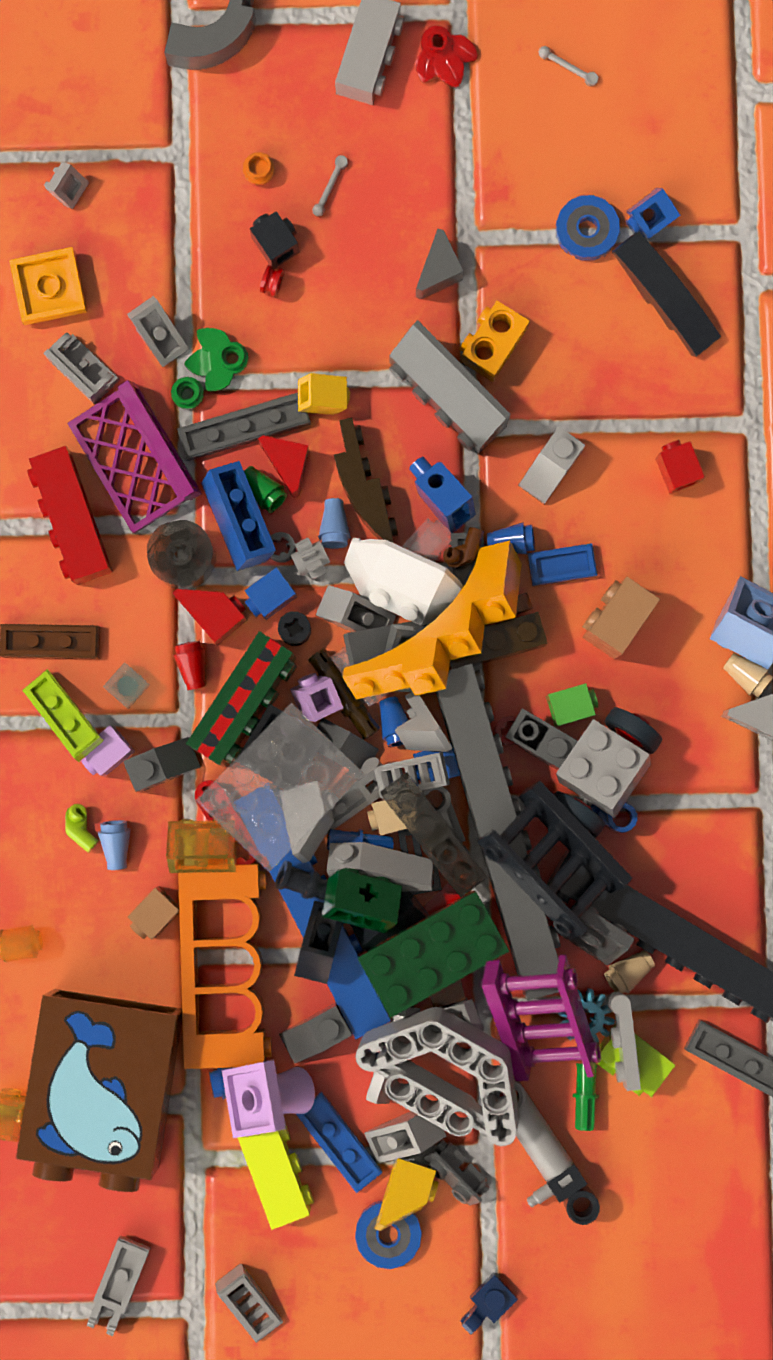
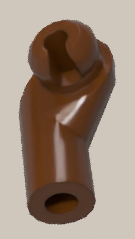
M469 527L464 544L454 548L449 547L444 551L443 559L447 565L452 568H460L475 561L484 531Z

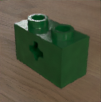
M353 868L339 869L327 880L322 917L385 933L397 924L402 886L391 883V880L385 877L361 875L358 870Z

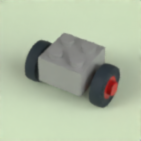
M614 707L604 721L607 727L594 719L591 721L556 773L559 783L580 797L579 799L573 798L560 791H557L554 796L594 838H597L604 829L605 822L592 810L591 804L615 818L651 765L650 754H653L662 742V737L649 725L650 723L645 718L618 707Z

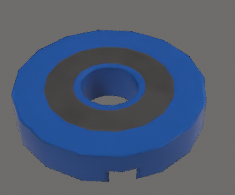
M583 195L568 201L560 210L555 224L556 238L560 247L566 253L582 261L596 260L605 256L615 245L620 232L619 217L614 207L605 199L594 195ZM583 221H590L596 226V232L593 235L586 236L580 232L579 224Z
M382 1200L374 1202L363 1210L357 1221L355 1239L358 1250L367 1262L378 1268L393 1269L401 1267L414 1258L420 1247L422 1232L419 1219L413 1213L391 1225L398 1231V1236L392 1242H384L379 1237V1230L374 1229Z

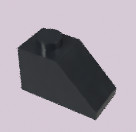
M314 900L294 976L327 984L343 922L322 917L324 903Z

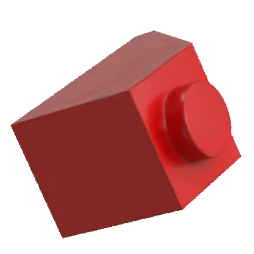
M176 589L172 592L217 646L247 621L242 614L247 609L235 595L228 598L224 592Z

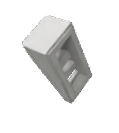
M443 752L388 763L374 768L381 799L450 785ZM431 761L435 781L430 780L427 762ZM416 764L418 765L421 784L418 783L415 769ZM403 767L405 769L406 778L408 782L407 787L405 786L403 773L401 769Z
M242 1264L236 1266L215 1283L218 1296L256 1343L283 1323L280 1315ZM250 1291V1296H248L239 1304L236 1302L238 1299H240L242 1296H244L247 1292ZM257 1302L260 1304V1306H258L248 1315L244 1313L252 1306H254ZM264 1313H267L269 1315L257 1326L254 1327V1325L252 1324Z

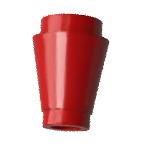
M200 641L174 646L176 654H173L187 690L206 687L205 648L201 647Z

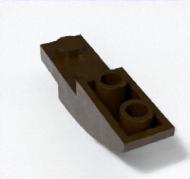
M352 418L339 420L346 452L334 454V460L345 493L354 510L377 539L388 540L393 543V537L398 536L395 518H388L386 506L391 505L387 485L381 487L379 478L366 481V477L371 476L368 457L361 458L359 446L364 445L361 426L354 427Z

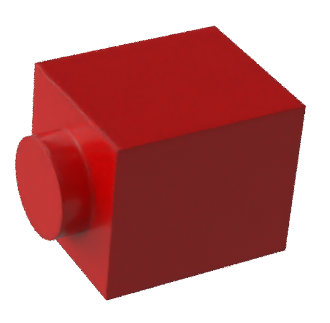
M680 440L668 443L661 447L663 452H660L655 458L669 494L696 485L705 478L691 441L681 444Z

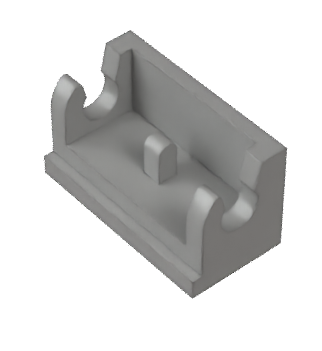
M68 332L62 335L44 352L47 359L94 405L119 381L115 374L73 334L70 335Z

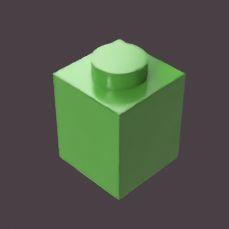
M586 683L546 696L555 727L596 715L594 709L599 707L594 689L588 690Z

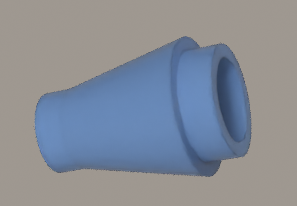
M331 498L324 501V512L318 538L322 540V546L325 548H344L348 545V539L351 538L342 499Z
M113 820L100 823L101 830L98 831V835L106 858L107 869L119 870L127 868V853L131 831L130 828H127V821Z

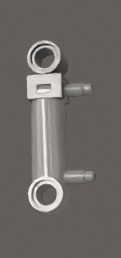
M514 1078L519 1110L516 1137L546 1181L545 1185L534 1191L527 1198L530 1207H534L555 1195L559 1203L564 1201L567 1214L574 1223L579 1225L592 1223L600 1212V1204L597 1197L586 1186L585 1178L519 1081H515ZM495 1090L491 1092L499 1096L501 1091ZM502 1114V1115H499V1119H498V1120H500V1121L502 1122V1125H503V1114ZM585 1197L590 1200L589 1207L582 1212L575 1211L573 1209L575 1200Z

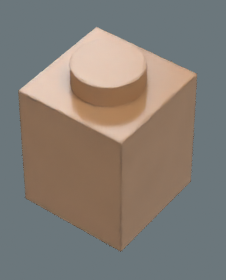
M159 886L155 887L128 916L133 922L130 927L141 938L145 939L148 936L152 940L179 913V905Z

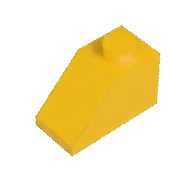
M398 1158L393 1164L374 1229L382 1231L421 1210L427 1204V1201L433 1202L439 1182L434 1181L436 1171Z

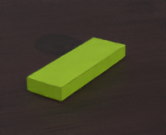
M48 669L22 690L69 753L78 762L104 741Z

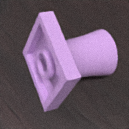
M274 1060L222 1070L233 1138L284 1130L286 1127L283 1114H304L313 1106L315 1098L314 1084L308 1072L301 1067H293L276 1075Z

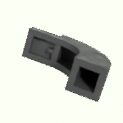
M229 0L228 7L222 17L207 26L192 27L171 22L164 52L168 66L188 70L207 69L220 65L235 56L248 42L255 28L256 16L255 10L252 8L254 0Z

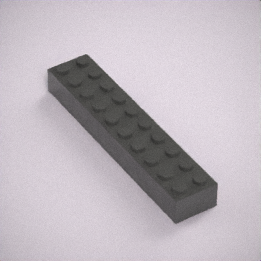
M469 664L449 670L446 689L435 691L449 741L452 743L460 772V779L479 840L482 836L493 830L500 835L522 811L518 799H511L508 786L513 785V780L509 767H502L499 754L504 753L500 736L499 734L493 735L489 723L495 720L490 703H483L480 692L485 689L481 671H474L473 665ZM523 830L509 845L522 859L528 855L527 851L532 850L527 830ZM480 846L517 975L557 973L559 958L555 948H559L561 945L555 927L553 928L552 925L548 926L547 915L498 863L486 857L483 848ZM536 865L533 871L541 878L538 866ZM558 987L522 990L525 998L530 1001L557 993L559 989Z

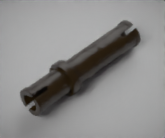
M321 649L312 655L308 662L311 663L319 676L332 679L343 706L341 713L345 718L349 717L361 734L362 739L366 740L369 736L379 731L381 727L364 706L366 704L365 700L354 697L342 678V673L332 661L326 649Z

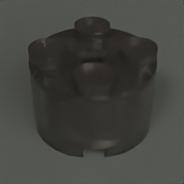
M178 520L162 524L152 533L147 544V558L152 572L169 587L192 590L203 584L214 570L216 564L215 547L207 533L194 522ZM187 548L188 558L178 561L175 555L176 551L183 552Z

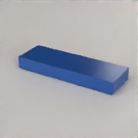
M322 1091L315 1096L313 1106L307 1113L296 1114L356 1193L383 1173L381 1167Z

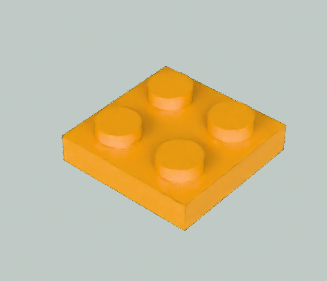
M73 247L9 260L21 321L24 326L87 312Z

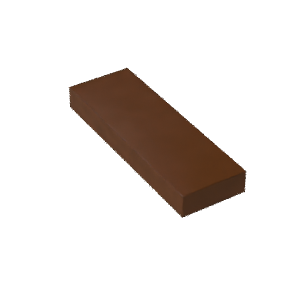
M0 624V657L99 659L100 626Z

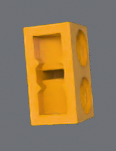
M496 301L492 308L486 306L477 320V324L480 325L475 335L469 333L460 346L459 350L463 352L461 363L494 382L527 331L530 321L499 301ZM499 320L505 321L510 329L507 332L499 333L494 330L492 324ZM480 347H486L492 352V357L487 360L479 359L475 355V350Z

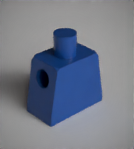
M420 457L410 466L409 470L417 478L415 485L419 496L450 534L457 531L476 515L473 497L442 462H437L432 466L425 457Z

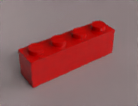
M66 446L29 458L32 468L28 469L27 473L33 488L39 487L42 499L38 500V505L43 517H49L53 529L48 530L53 547L55 549L60 548L63 560L59 561V565L64 578H70L74 584L78 585L112 573L110 561L71 451Z

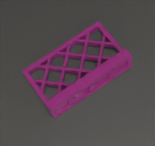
M127 380L118 386L119 390L67 424L131 532L136 534L187 500L195 499L202 492L138 385ZM118 400L121 401L125 408L122 422L107 419L110 406ZM102 411L101 417L95 416ZM130 418L132 419L134 425L128 424ZM89 419L100 421L96 440L85 438L79 428L81 424ZM106 423L121 426L117 445L102 442ZM127 428L138 430L142 436L139 450L123 447ZM88 442L94 443L93 450ZM101 445L116 449L112 467L101 465L98 460ZM146 445L148 446L151 453L145 452ZM122 450L138 454L134 472L118 469ZM144 455L155 458L158 463L155 478L140 474ZM105 470L111 471L110 477H108ZM117 473L132 476L128 495L118 493L114 487ZM162 473H164L168 481L161 479ZM138 478L154 481L150 500L134 497ZM160 483L171 485L177 495L175 499L167 504L156 502ZM121 497L127 498L126 505L124 504ZM133 500L149 504L146 517L137 523L130 514ZM155 505L161 506V508L154 511Z

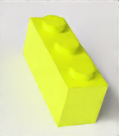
M286 1124V1129L238 1137L271 1230L309 1216L310 1205L314 1203L308 1184L302 1186L298 1173L302 1172L299 1158L296 1152L290 1153L286 1141L291 1140Z

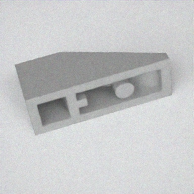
M365 842L330 843L327 863L329 878L339 869L353 868L358 870L361 875L388 878L391 880V883L402 886L401 892L432 891L434 860Z

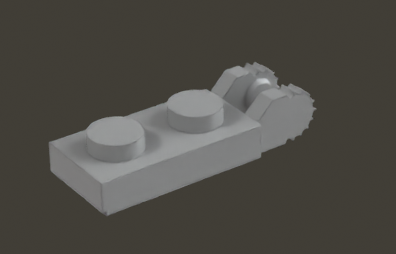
M119 1236L93 1300L95 1305L87 1326L94 1328L100 1319L102 1307L105 1306L115 1310L106 1327V1334L114 1335L120 1318L128 1307L151 1247L124 1236Z

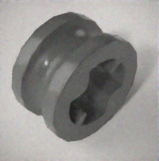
M284 532L272 534L271 539L273 543H280L283 539L287 540L289 543L286 546L287 548L290 547L288 553L281 552L279 556L273 554L270 558L279 563L291 560L290 555L296 551L293 538Z

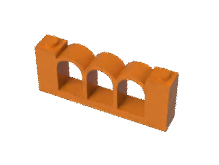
M260 864L178 867L184 1069L231 1068L265 1062L266 1057H272V1038L266 1037L265 1029H257L263 1020L265 1008L262 997L257 990L251 987L262 973L263 959L260 950L249 939L256 934L261 924L260 906L254 898L261 897V890H267L266 870L260 871ZM196 900H240L247 904L251 910L253 917L252 926L246 934L238 937L197 938ZM238 946L244 948L253 958L254 970L252 976L240 983L198 985L197 947ZM199 994H243L250 998L254 1004L256 1011L255 1020L247 1028L239 1030L200 1031Z

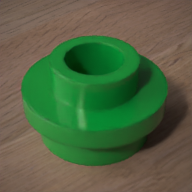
M182 377L173 384L171 396L178 407L189 410L197 407L202 402L204 390L197 379ZM185 389H192L194 391L191 398L185 399L182 397Z

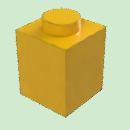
M310 373L298 379V412L335 415L347 409L350 400L347 377Z

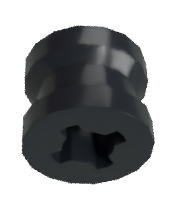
M291 611L280 618L278 632L286 644L299 646L309 639L311 626L304 614Z

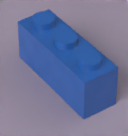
M240 461L210 469L201 484L236 570L241 571L267 562L276 549Z

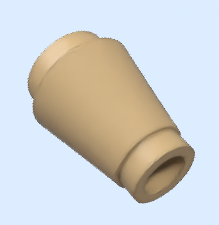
M733 653L723 667L749 696L753 694L759 698L773 680V676L768 673L769 669Z
M643 950L640 953L609 965V970L604 973V976L614 992L629 993L655 967V963L651 956Z

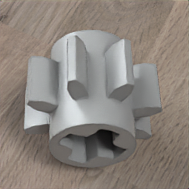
M306 538L295 544L298 551L290 556L301 577L309 573L313 580L326 573L323 566L330 563V560L320 540L312 544L310 539Z

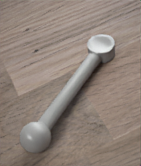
M542 46L539 49L538 54L542 59L549 58L585 79L586 85L590 87L597 84L598 75L596 73H586L553 54L548 46Z
M340 155L336 157V167L319 203L313 206L312 212L315 216L319 217L324 214V205L341 170L347 167L348 161L345 156Z

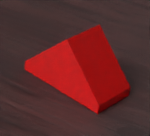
M265 435L259 437L258 441L261 448L295 499L300 495L310 452L309 446Z

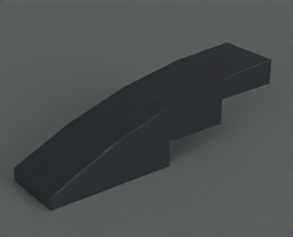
M636 231L612 251L646 303L654 306L669 330H674L691 356L697 357L721 337L688 289L639 231Z

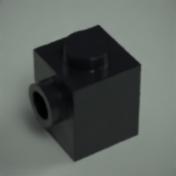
M276 211L271 215L264 214L253 222V227L250 228L251 238L269 265L273 266V269L299 253L298 242L294 238L297 232L287 217L282 220Z

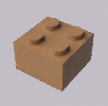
M626 577L621 583L615 580L601 598V601L605 603L604 607L601 610L597 607L582 626L587 630L582 638L613 659H616L624 653L660 599L629 577Z

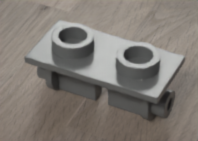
M442 1139L434 1147L438 1153L432 1152L423 1157L429 1164L428 1168L436 1171V1178L444 1179L451 1186V1192L458 1201L469 1206L480 1203L482 1201L480 1197L490 1188L487 1184L488 1180L471 1163L462 1171L459 1166L466 1157L450 1141L447 1143Z

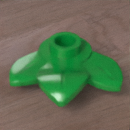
M215 328L197 330V337L202 349L193 353L185 361L184 365L194 375L206 377L205 387L207 391L222 390L230 385L234 374H238L246 368L249 360L247 350L238 342H230L228 336L222 330ZM230 354H236L239 358L236 363L230 364L227 362V357Z

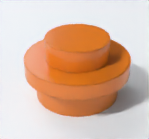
M262 152L250 154L243 163L245 178L255 185L268 183L275 173V166L271 157Z

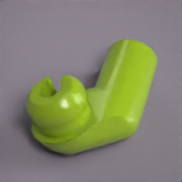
M73 804L69 807L65 815L66 834L89 853L99 840L87 831V810L81 804Z

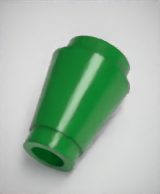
M250 466L244 471L257 505L261 510L266 509L269 513H272L284 503L287 493L283 491V485L254 466Z

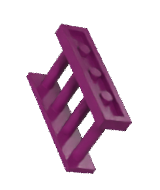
M559 955L557 973L509 977V974H504L500 960L486 961L482 988L500 1039L509 1048L515 1081H529L531 1067L535 1066L536 1063L582 1060L587 1077H594L596 1062L601 1060L599 1042H594L577 990V973L575 968H570L566 955ZM558 987L561 998L518 1001L512 997L511 991ZM566 1012L569 1023L526 1026L525 1022L521 1023L519 1015ZM574 1036L577 1047L534 1049L533 1046H529L528 1039Z

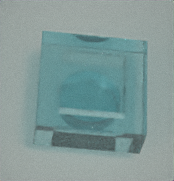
M124 662L103 687L129 709L150 684Z

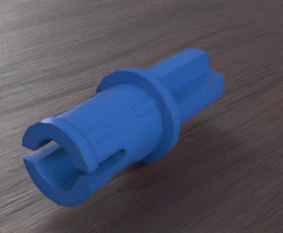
M329 829L327 850L330 848V843L365 842L393 849L394 845L393 837L363 834L362 829H359L358 832Z

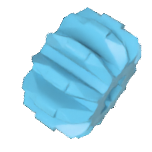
M588 988L583 999L581 992L578 990L583 1009L594 1013V1018L590 1017L592 1022L589 1023L594 1042H599L596 1033L600 1031L603 1036L608 1037L610 1033L603 1025H613L615 1022L613 1018L604 1016L612 1012L607 1004L601 1006L606 999V996L602 993L593 1000L594 991ZM558 1012L559 1016L567 1017L566 1012ZM566 1019L560 1023H569V1020ZM569 1036L567 1038L569 1040H573L574 1036Z

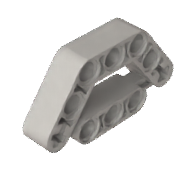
M438 1007L429 1008L371 1029L363 1035L356 1052L357 1064L365 1071H375L387 1078L385 1092L391 1100L452 1135L465 1136L475 1128L487 1135L490 1142L497 1146H507L514 1141L519 1123V1110L509 1048L504 1043ZM436 1025L442 1031L434 1032L430 1030L427 1026ZM397 1036H405L411 1042H401ZM466 1042L471 1048H461L457 1043ZM432 1051L478 1078L482 1106L477 1104L471 1095L408 1060ZM495 1059L501 1064L497 1066L491 1065L486 1060ZM396 1078H403L408 1081V1084L399 1083ZM491 1091H501L505 1096H496ZM425 1095H433V1096H435L438 1100H437V1101L429 1100L428 1098L425 1097ZM455 1112H463L467 1117H459ZM502 1114H503V1125H502V1122H501L500 1120H498V1119H499V1115H502Z

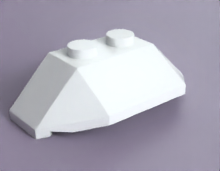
M353 538L344 560V564L361 597L378 607H382L419 625L432 623L453 602L463 588L460 580L448 568L388 540H361L360 538Z

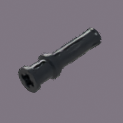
M285 860L277 874L275 888L279 890L286 888L295 891L307 900L313 897L325 900L327 880L320 878V874L315 870L308 872L292 866V862Z

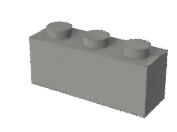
M361 0L335 80L337 95L373 105L375 95L381 96L386 81V76H383L382 73L385 65L390 66L395 53V46H392L395 35H401L405 17L401 16V3L392 0Z

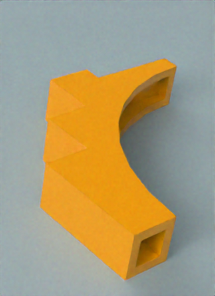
M510 540L479 549L475 566L462 590L453 602L418 634L386 653L344 668L342 678L356 699L411 688L415 696L446 689L450 660L481 653L486 624L516 618L522 563Z

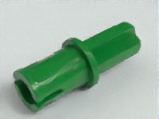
M576 1063V1093L572 1095V1097L576 1098L575 1128L579 1131H592L595 1128L596 1099L599 1098V1095L596 1094L597 1064L595 1065L594 1077H587L583 1063Z

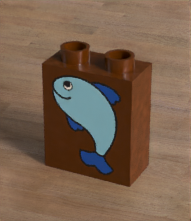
M53 989L42 995L16 1159L34 1162L32 1172L34 1177L48 1181L66 1182L73 1179L74 1168L101 1172L99 1186L120 1192L138 1191L141 1179H152L160 1164L182 1026V1008Z

